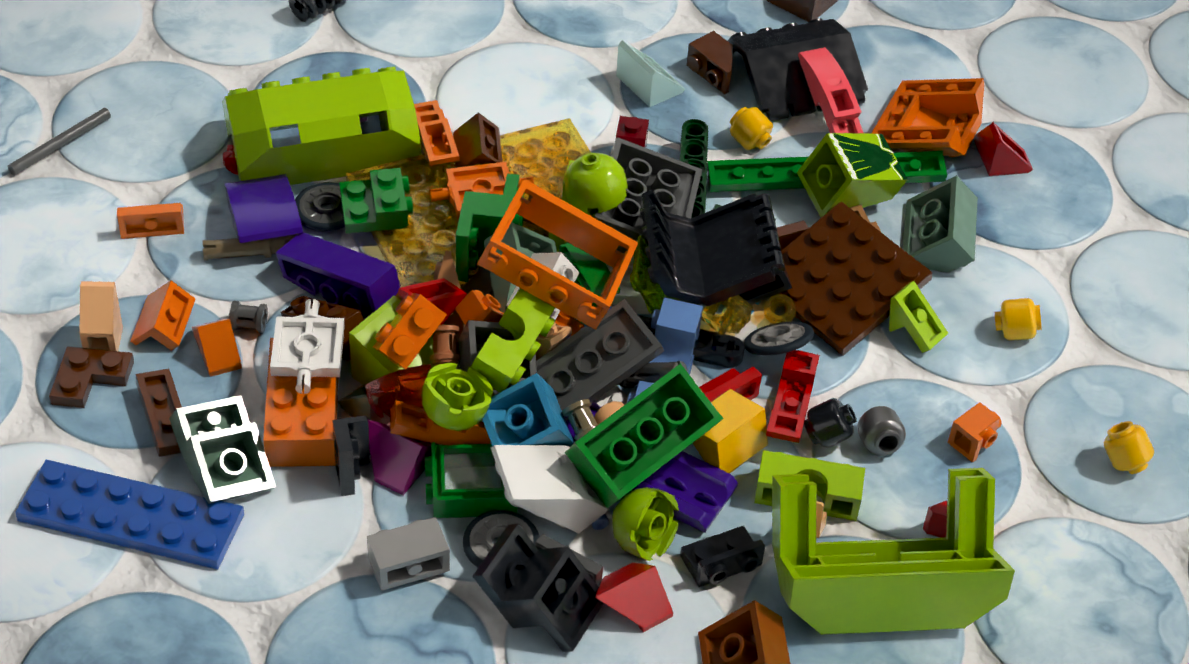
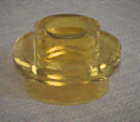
M774 295L764 305V315L771 324L791 322L795 317L796 306L787 295ZM779 306L786 308L785 313L781 316L775 314V309Z

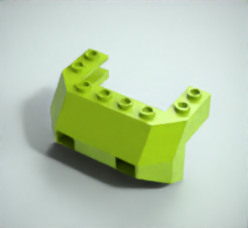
M395 67L381 68L373 73H370V68L352 70V76L341 77L340 72L323 74L322 80L310 81V76L292 79V84L280 86V81L261 83L262 89L248 91L247 88L230 90L228 96H225L222 101L228 137L232 136L239 181L286 174L290 185L366 174L370 173V170L420 165L421 140L415 106L404 70L396 71ZM379 115L381 132L362 134L360 118ZM298 127L301 144L273 148L270 131Z
M984 468L948 469L947 535L944 538L817 543V485L814 481L809 482L808 474L772 475V547L780 592L788 607L821 635L966 628L1008 599L1015 570L993 549L995 478Z

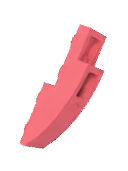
M826 47L799 52L798 57L815 106H821L829 132L863 133L858 119L862 113L846 75Z

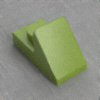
M912 281L891 298L889 331L892 332L905 327L923 353L931 350L948 334V331L916 283Z

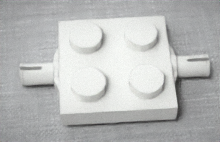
M311 299L305 302L304 315L276 317L270 363L271 376L297 377L295 389L300 394H302L303 384L304 394L310 392L311 377H340L345 329L344 318H327L318 315L320 303L316 299H313V306H311Z

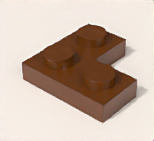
M67 346L49 395L51 405L85 408L93 383L126 386L134 364L133 353Z

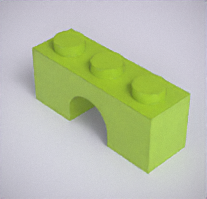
M519 288L498 323L510 331L515 340H505L491 333L470 368L477 370L486 377L492 388L499 393L506 390L509 383L512 385L517 384L526 370L520 366L523 360L527 359L531 362L541 345L536 341L539 334L546 337L556 321L550 317L555 307Z
M763 450L754 503L772 506V475L808 474L809 482L814 481L817 485V495L823 501V512H827V516L857 521L862 500L865 468Z

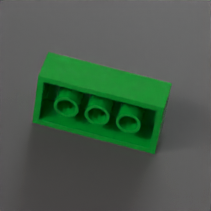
M680 363L577 440L564 453L608 509L723 420V417Z

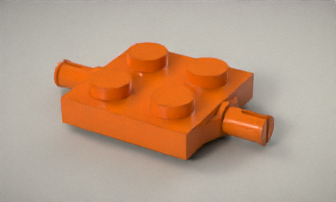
M506 161L446 169L447 187L429 189L430 201L449 200L454 206L457 220H459L465 191L503 195L507 173L511 174ZM533 176L520 178L519 187L524 179L534 184Z

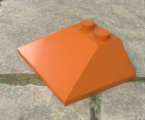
M984 78L902 80L871 134H883L892 151H943V156H963L966 154L982 123Z

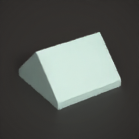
M623 40L619 43L616 76L647 106L652 107L683 93L685 88L653 58Z

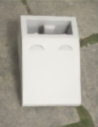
M494 445L491 447L496 462L495 469L501 476L505 488L504 495L511 505L521 507L532 512L537 517H543L562 528H568L579 534L610 510L609 508L607 509L564 453L570 448L569 446Z

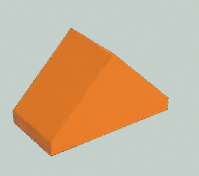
M220 319L192 327L194 337L210 377L242 369L230 319Z

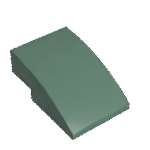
M241 396L177 408L170 416L169 420L186 465L196 485L209 504L271 490L276 487L256 423L249 422Z

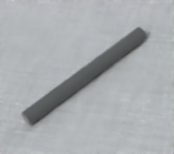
M107 108L99 110L7 166L9 172L14 176L108 120L111 118L109 110Z

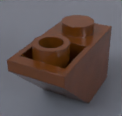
M712 31L689 43L686 66L723 94L729 93L732 71L733 45L715 31Z

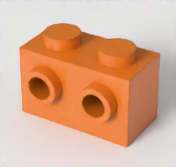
M413 293L411 297L409 295L405 296L395 310L398 314L390 324L386 322L375 336L377 342L373 346L386 358L405 370L447 316L446 313L417 293Z

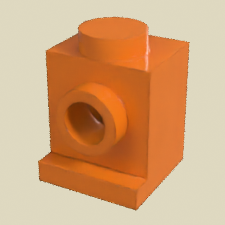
M471 290L455 308L465 325L468 320L500 322L504 314L499 310L501 308L500 303L490 294L484 296L479 290Z
M979 402L953 421L947 443L973 463L977 460L980 449L989 448L997 439L998 433L996 430L1001 427V419L994 411H991Z

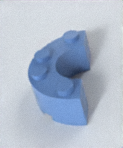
M669 298L663 299L661 310H654L651 328L656 329L655 337L663 346L664 352L649 363L682 361L685 363L687 372L690 375L694 360L695 339L698 340L703 306ZM639 380L635 393L630 392L627 403L654 383Z

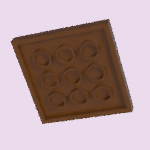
M841 201L781 251L792 288L774 295L772 298L802 323L811 326L815 334L844 356L890 316L891 298L912 281L916 283L919 289L923 288L932 280V272Z

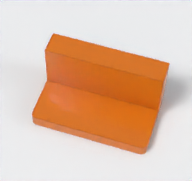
M181 203L117 208L121 239L184 234V213Z
M171 280L149 294L145 300L130 342L138 345L151 336L171 351L178 347L190 317L195 298Z

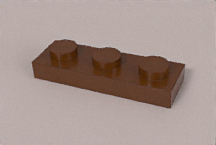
M170 369L136 374L137 389L158 456L162 457L181 453L169 420L177 408H182Z

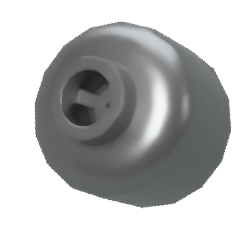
M887 406L873 407L864 412L859 418L857 424L858 434L870 453L877 456H886L899 450L904 444L906 438L905 427L893 409Z

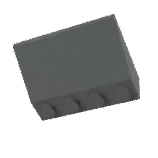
M617 137L609 156H612L624 169L628 185L626 189L627 196L617 207L606 212L598 213V208L592 209L591 216L637 241L638 245L634 254H646L645 247L648 246V243L642 231V227L646 225L640 214V208L643 207L642 194L654 189L666 212L691 219L702 169ZM620 245L616 249L621 253L627 251V249Z

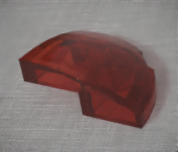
M431 364L398 370L366 384L367 398L375 413L380 418H384L383 412L390 417V409L396 400L423 408L422 387L432 368ZM372 395L379 397L377 404L373 401Z

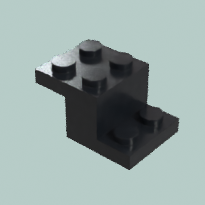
M519 524L507 526L472 576L512 628L543 626L562 652L574 651L604 604L595 598L599 588L569 546L538 550Z

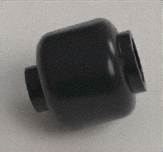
M831 398L808 410L804 426L814 444L819 443L821 446L829 448L849 439L853 435V423L857 422V418L849 404L843 405L838 399Z

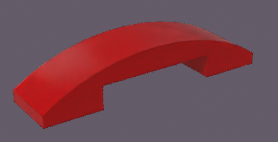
M799 350L786 353L766 436L795 443L800 442L820 355Z

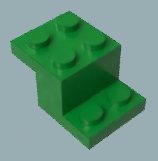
M507 173L503 195L465 191L456 231V274L458 281L468 282L471 269H477L478 260L485 250L484 240L494 234L517 193L520 175ZM516 214L512 222L523 227L524 218Z

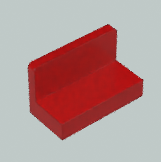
M754 366L742 373L732 368L699 388L710 402L729 389L752 400L759 395L762 374Z

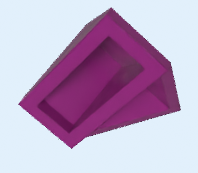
M368 419L369 450L374 481L404 496L424 472L425 456H432L431 443L390 433V425Z

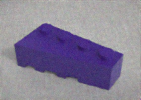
M304 232L296 235L276 252L283 278L313 296L320 293L329 303L360 310L364 320L395 296L400 288L395 265Z

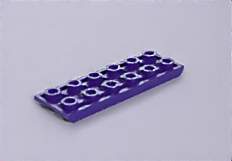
M589 407L593 416H595L598 410ZM567 420L566 423L574 441L576 435L569 420ZM682 451L632 490L648 487L668 492L675 497L679 511L673 509V518L706 533L738 487V482L730 473Z

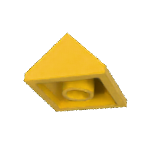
M731 389L711 402L723 417V420L693 442V445L705 462L727 473L735 470L768 445L765 408Z

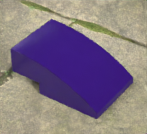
M286 174L225 183L228 208L240 243L303 233L296 201Z

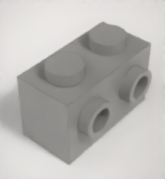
M436 517L416 520L408 525L390 530H381L376 534L367 536L368 559L381 591L450 571V549Z

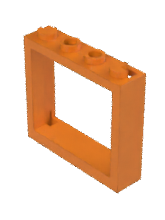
M524 179L477 264L596 330L614 300L638 242ZM524 192L533 196L531 201L522 197ZM515 215L522 216L613 267L601 295L594 294L501 242ZM619 245L627 249L624 254L616 250ZM497 249H499V250L502 251L503 253H502V255H500L499 253H497V252H495V251H496Z

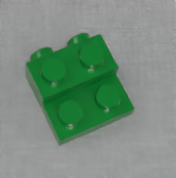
M401 168L370 170L369 180L339 182L346 234L408 228V215H413V203L411 196L405 197V194H410L408 175L402 176Z

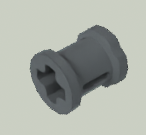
M234 300L229 311L232 329L236 330L237 327L256 329L257 332L264 333L268 317L267 304H260L259 307L241 305L240 301Z

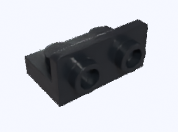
M365 415L332 420L335 468L341 496L355 494L354 480L360 479L359 466L370 464L369 422Z
M743 525L681 547L680 557L698 587H702L710 583L718 584L727 577L741 572L748 573L761 566L765 544L761 539L753 541Z

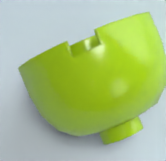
M588 153L577 158L570 164L564 177L567 202L585 213H588L587 208H598V213L611 210L622 203L627 196L626 189L628 185L624 169L612 156L607 154Z
M456 363L438 364L430 369L423 384L421 394L423 409L429 419L440 427L455 431L470 429L482 421L492 401L493 388L487 378L475 369L469 367L466 372L456 369L458 365Z
M648 487L635 489L627 493L615 507L612 515L613 534L621 548L647 561L653 560L651 557L655 553L658 556H662L673 542L678 528V522L673 520V509L679 511L675 497L668 492Z

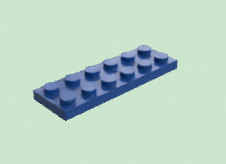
M46 459L15 513L19 522L218 570L244 517V508L241 505L224 501L209 504L203 496Z

